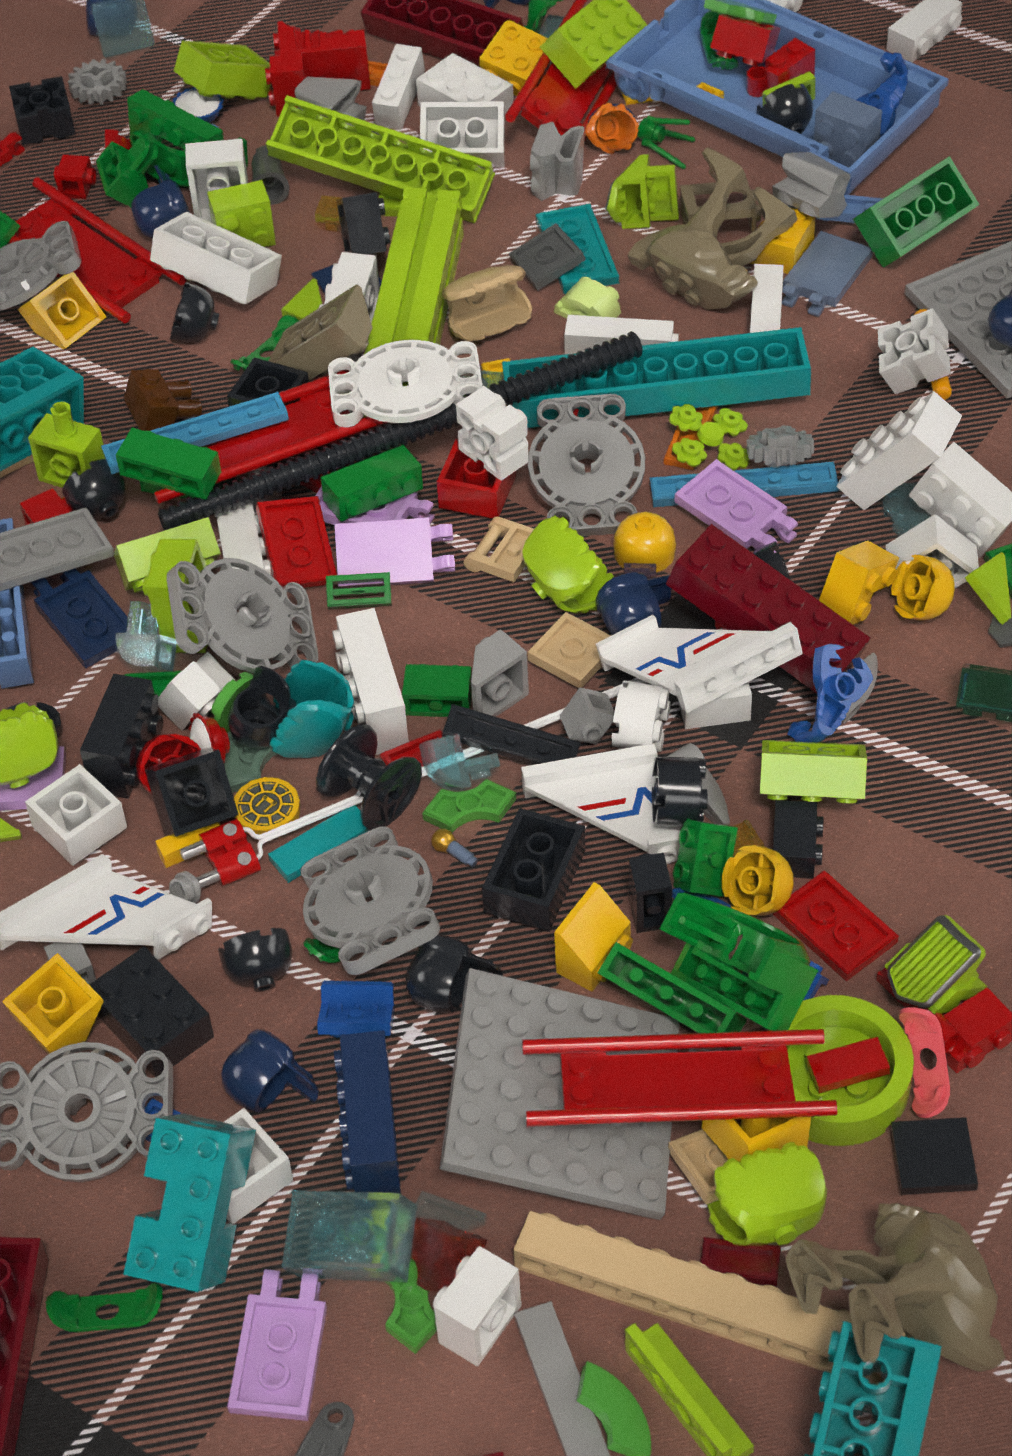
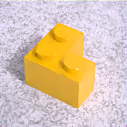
M868 540L837 552L819 601L852 625L864 621L871 611L872 605L870 601L873 593L890 586L894 582L898 573L896 566L899 557Z

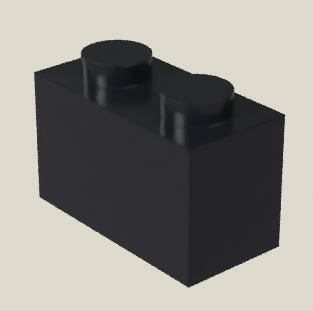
M776 800L773 850L779 852L788 861L793 872V878L813 879L815 865H822L823 844H816V837H823L824 817L817 816V802Z
M664 852L656 854L646 853L629 858V902L636 933L660 930L672 905V884Z

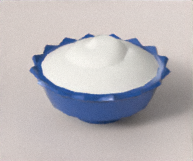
M195 87L177 93V97L172 99L175 106L208 123L216 119L220 109L223 107L222 103L224 101L221 95H213V97L202 96Z

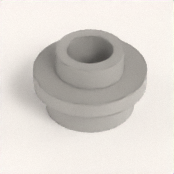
M182 871L177 873L174 879L170 881L169 891L172 895L197 903L200 899L201 885L199 880L190 872Z

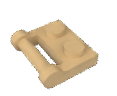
M494 517L488 525L489 530L474 552H470L466 556L463 563L472 572L483 571L515 582L526 566L522 550L525 541L534 529L502 517ZM504 536L491 557H487L486 555L497 539Z

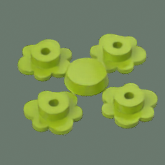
M684 404L682 407H673L672 414L669 416V422L679 426L681 431H688L689 429L697 431V436L700 440L683 438L681 442L673 444L672 451L677 455L679 462H686L692 467H697L701 461L707 458V453L703 451L704 444L708 446L720 445L717 457L720 462L732 470H737L739 467L743 469L748 467L750 459L748 458L747 449L742 448L739 443H732L731 445L722 443L724 434L729 433L731 436H738L739 432L747 430L748 424L743 420L741 413L732 411L729 408H722L719 414L714 415V422L702 424L703 415L700 412H696L694 406Z

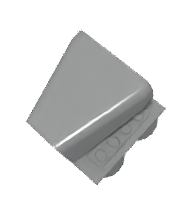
M306 77L295 89L297 99L361 120L365 118L367 106L354 102L361 89V81Z
M553 122L540 125L530 156V170L532 171L531 192L539 200L543 201L554 194L575 196L579 193L583 177L585 134L583 126L572 127L560 136Z
M811 152L784 154L782 168L788 177L772 186L773 196L786 205L794 206L800 212L819 219L839 217L847 206L844 194L850 180V174Z

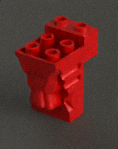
M283 21L277 22L278 33H273L275 56H269L270 68H265L267 85L272 84L273 90H268L270 106L276 107L277 117L281 115L286 95L296 98L295 89L306 77L355 79L361 81L360 91L371 90L364 29L349 30L346 33L342 30L327 33L320 30L312 32L307 29L301 32L300 28L285 24Z

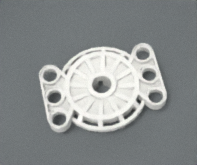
M400 340L370 350L361 356L357 362L347 357H340L331 361L328 366L333 419L335 424L340 427L354 426L364 415L391 423H408L427 419L442 412L452 403L456 405L465 399L462 397L463 395L474 393L483 387L477 347L469 341L457 342L448 350L441 345L429 341ZM461 354H471V356L465 358L457 357ZM341 370H349L345 374H336V372ZM467 373L474 374L472 377L468 378L460 377L461 375ZM402 382H408L409 385L403 386ZM342 390H351L347 394H338ZM345 410H353V412L350 414H339L340 412Z

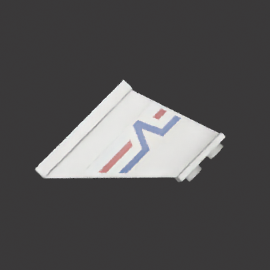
M651 615L596 643L602 668L605 671L615 667L649 684L661 686L663 689L669 690V693L678 697L680 707L686 713L803 654L798 630L791 622L773 631L659 628L656 617Z
M652 743V746L641 745L521 767L522 788L525 798L537 796L637 846L649 854L664 852L666 864L678 860L680 848L679 833L682 827L654 826L655 822H653L652 787H654L655 778H658V776H652L654 758L658 757L655 743Z
M101 854L1 911L0 950H4L17 941L147 945L154 947V957L159 960L170 952L176 951L196 936L204 934L212 927V901L206 898L196 904L112 871L111 860Z

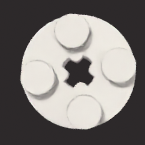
M623 681V687H620L613 719V723H616L619 731L618 733H612V746L630 748L641 745L652 746V743H655L657 752H661L664 743L662 720L668 721L671 701H668L669 690L663 689L661 686Z

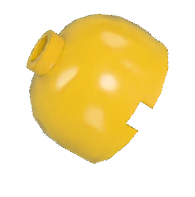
M637 512L629 515L618 525L613 539L614 558L620 567L629 572H637V569L647 570V574L660 572L666 569L675 558L676 540L674 530L665 518L656 513Z
M917 554L912 555L911 557L914 559L908 565L905 563L906 561H903L897 568L898 573L891 587L892 595L897 596L898 605H894V607L902 617L915 620H930L942 615L949 608L955 591L954 577L951 570L940 560Z
M750 845L738 849L741 851L735 857H729L722 873V891L724 896L729 897L734 905L731 906L732 909L747 915L765 916L773 914L785 905L791 897L794 887L793 872L788 861L779 852L764 846Z

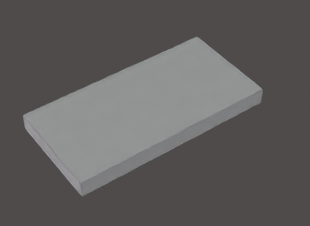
M87 508L0 533V591L113 557L114 548Z

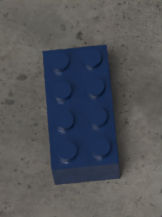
M382 1030L340 1035L341 1050L334 1051V1061L338 1077L336 1087L341 1114L339 1115V1125L343 1141V1148L341 1150L347 1190H354L356 1204L402 1199L385 1032Z

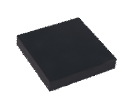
M966 1117L891 1122L890 1131L901 1195L977 1190L978 1179Z

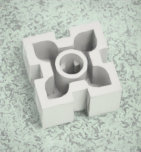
M933 308L911 316V322L902 325L898 321L878 329V347L883 352V354L879 355V373L895 395L917 387L921 379L926 378L928 382L951 374L950 357L945 349L949 348L948 330Z
M485 386L456 404L457 423L463 427L458 431L460 451L475 462L480 459L484 462V468L501 481L529 462L528 441L526 439L528 435V421L521 410L515 409L510 404L506 406L504 399L499 394L493 393Z

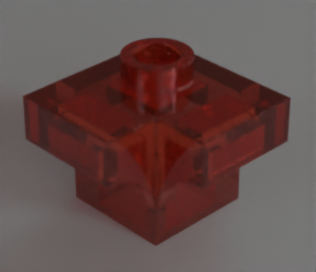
M417 1217L404 1254L412 1258L416 1263L418 1270L416 1284L425 1290L439 1292L442 1287H449L456 1277V1270L463 1258L466 1256L471 1257L478 1246L485 1249L487 1240L478 1234L458 1229L446 1221Z

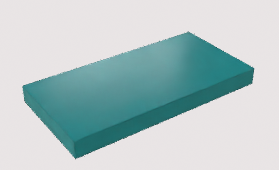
M590 204L536 214V223L540 233L557 223L585 256V261L558 277L563 294H566L584 276L604 286L619 284V274Z

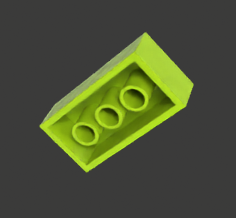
M593 0L560 26L540 48L576 89L604 66L611 56L648 24L627 0Z

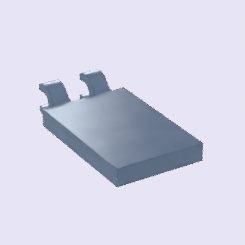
M820 231L784 278L782 293H785L786 296L782 300V304L792 308L800 296L807 297L809 302L812 303L808 313L817 317L822 314L826 305L836 307L872 258V249L868 246Z

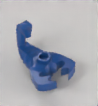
M886 51L880 59L886 72L891 73L895 67L896 70L891 74V77H888L874 92L864 94L856 99L882 110L880 138L894 125L896 118L895 110L900 104L908 84V69L902 55L898 52L891 54Z
M827 644L815 648L813 660V683L817 691L815 722L810 731V722H793L787 735L794 738L795 742L818 743L832 735L836 731L835 729L841 725V721L845 719L851 703L859 700L874 678L871 670L860 657L852 659L854 668L848 669L847 672H842L841 668L832 667L829 664V661L836 662L842 660L836 653V650L844 648L843 646Z

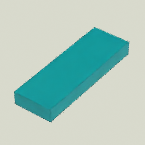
M354 805L340 811L268 854L269 861L289 883L301 876V868L308 860L370 830L362 824L360 810Z

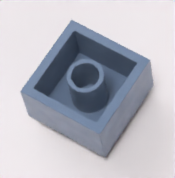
M832 92L816 109L814 141L828 146L829 159L849 168L880 138L882 110Z

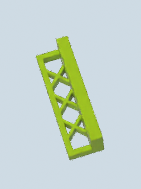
M635 1323L625 1329V1351L706 1456H749L754 1452L753 1443L658 1323L643 1333Z

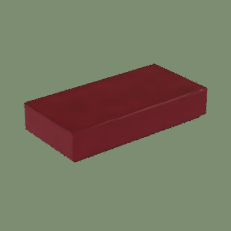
M704 1237L701 1263L707 1266L708 1269L723 1274H737L750 1283L777 1287L781 1246L734 1245L732 1242L724 1239Z

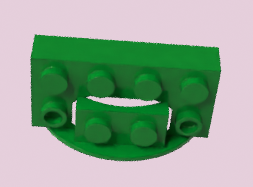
M144 89L129 96L127 103L131 146L139 137H143L158 146V156L146 172L159 180V176L154 168L157 165L179 187L190 188L186 169L185 144L224 140L223 130L175 106L173 102L165 101ZM239 137L237 139H242L245 162L246 167H248L247 140ZM165 139L184 151L170 148L161 142Z
M677 893L660 927V930L686 942L671 971L672 975L768 1030L789 1029L818 972L817 969L809 965L811 961L804 944L800 940L743 912L687 893ZM742 935V939L733 957L729 960V954L736 947L738 936ZM733 966L736 967V968H738V969H740L741 971L747 973L748 976H746L745 974H743V973H741V972L735 970V969L733 968Z

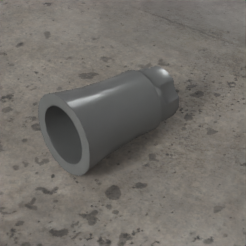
M261 146L256 149V153L252 158V182L262 180L270 199V204H278L288 196L289 183L284 175L282 161L268 156L267 146Z

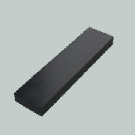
M455 704L451 705L442 733V738L531 765L577 757L581 744L578 741Z

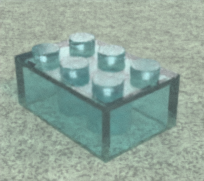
M292 1191L282 1268L302 1278L303 1273L318 1274L319 1279L408 1282L417 1204L400 1193Z

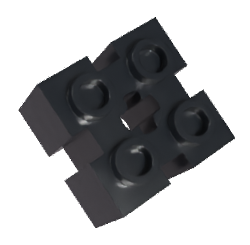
M62 76L41 80L42 84L31 86L30 82L9 86L19 133L22 137V145L44 141L43 136L54 135V139L76 135Z

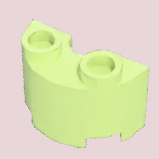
M584 276L555 305L554 313L565 318L568 315L617 318L621 314L618 303L619 294L613 287H606Z

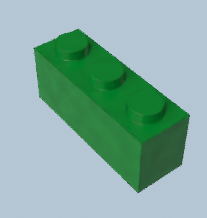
M132 427L116 453L120 475L204 500L207 499L221 474L218 452L208 447H199L179 439L157 435L148 430L143 431Z
M404 445L322 476L323 501L342 522L422 490V465Z

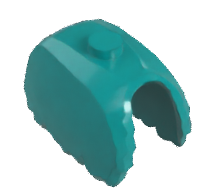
M301 660L291 667V672L285 678L290 688L291 698L296 700L297 704L294 708L288 710V717H285L283 722L279 724V729L276 730V737H273L270 741L272 751L287 758H313L326 754L342 732L351 728L353 722V712L351 711L354 706V699L348 680L334 667L324 662L317 663ZM273 698V702L276 703L275 707L279 709L278 701Z

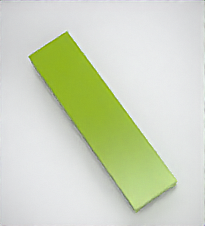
M286 95L281 115L270 140L268 139L266 142L269 152L268 156L402 200L404 188L427 189V196H437L438 190L461 191L462 211L460 217L463 220L476 223L495 176L492 162Z

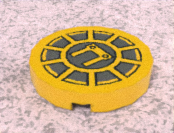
M263 777L251 780L242 786L234 796L239 814L234 816V818L239 820L242 827H249L258 835L294 821L300 815V799L297 790L289 782L279 778Z

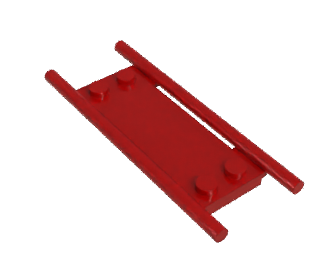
M575 0L560 26L582 10L587 0ZM543 52L505 114V120L512 123L520 113L522 117L538 129L540 125L553 122L560 136L575 126H583L585 132L591 113L603 104H607L617 87L614 71L585 121L581 124L580 121L610 69L606 68L605 64L575 89ZM584 134V142H585L586 139H587V136Z
M36 177L33 180L32 186L51 199L15 221L21 227L8 244L24 239L42 238L51 225L60 221H67L75 233L81 257V265L73 272L98 306L121 322L128 323L131 319V314L124 310L123 307L157 285L162 274L179 285H184L187 281L183 275L172 270H166L160 264L151 261V252L41 178ZM73 216H78L86 223H88L89 225H91L92 227H94L95 229H97L98 231H100L101 233H103L104 235H106L107 237H109L110 239H112L113 241H115L116 243H118L119 245H121L122 247L136 255L138 258H133L132 256H130L129 254H127L126 252H124L123 250H121L120 248L106 240L104 237H102L101 235H99L98 233H96L95 231H93L92 229H90L89 227L75 219ZM62 274L56 275L57 278L63 276Z
M342 370L336 372V374H345L348 373L349 370ZM328 375L279 392L284 404L297 399L300 400L285 406L289 420L202 447H208L218 452L221 474L216 483L387 422L364 417L351 427H340L335 424L331 407ZM345 410V411L340 412L339 414H342V415L350 414V411H349V410ZM166 488L154 492L158 504L186 495Z
M806 1029L522 1039L523 1055L560 1053L564 1110L526 1111L527 1127L837 1116L836 1100H795L787 1045L824 1044V1030ZM741 1047V1050L606 1055V1052Z

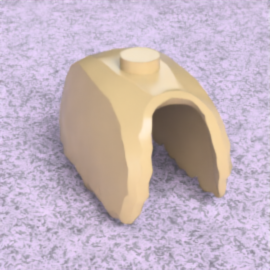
M515 265L490 267L468 274L448 284L442 295L447 300L449 307L448 325L450 332L456 338L471 342L482 340L485 336L501 334L514 326L526 323L531 318L532 306L525 292L517 286V281H521L525 277L526 272L524 269Z

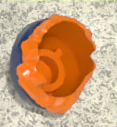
M608 102L591 113L586 125L585 135L594 146L608 154H613L615 151L629 150L632 147V143L637 137L639 123L636 121L635 115L624 104H611Z

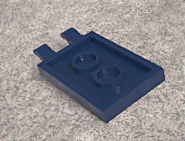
M76 568L62 572L63 575L60 578L63 584L54 589L45 578L31 582L36 588L33 590L36 596L34 599L35 607L85 669L140 639L139 630L89 570L82 574Z

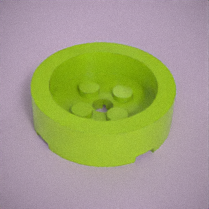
M825 995L804 1000L788 1030L823 1029L824 1044L787 1045L795 1100L837 1101V1116H811L809 1141L829 1146H851L879 1137L886 1132V1128L891 1125V1122L901 1117L910 1095L914 1057L905 1031L886 1011L859 998L844 995ZM878 1037L890 1065V1074L818 1093L807 1065V1056Z

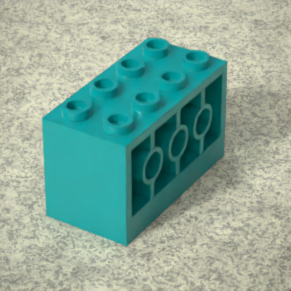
M34 346L0 363V471L32 455L28 437L45 414H51L50 409L51 407L54 408L53 404L57 402L68 403L71 407L73 421L84 424V377Z
M843 1321L841 1332L833 1330L829 1345L828 1361L833 1362L832 1372L824 1371L818 1396H820L819 1402L824 1403L822 1414L814 1412L809 1437L810 1443L815 1444L813 1455L805 1453L804 1456H854L855 1453L862 1454L863 1456H919L942 1346L901 1336L899 1339L890 1338L884 1334L877 1360L875 1362H863L857 1351L852 1323ZM873 1372L881 1374V1378L885 1381L872 1385L869 1384V1379L865 1376H870ZM863 1413L872 1414V1419L876 1422L870 1423L868 1427L860 1425V1421L856 1417L862 1416Z

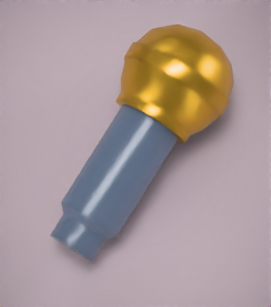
M439 829L434 832L431 843L436 851L449 853L465 865L471 867L477 864L478 858L471 851L456 842L450 830Z

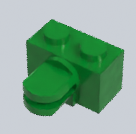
M139 137L129 150L112 141L96 160L105 194L132 208L131 204L135 196L148 188L144 174L157 158L158 146L143 137Z

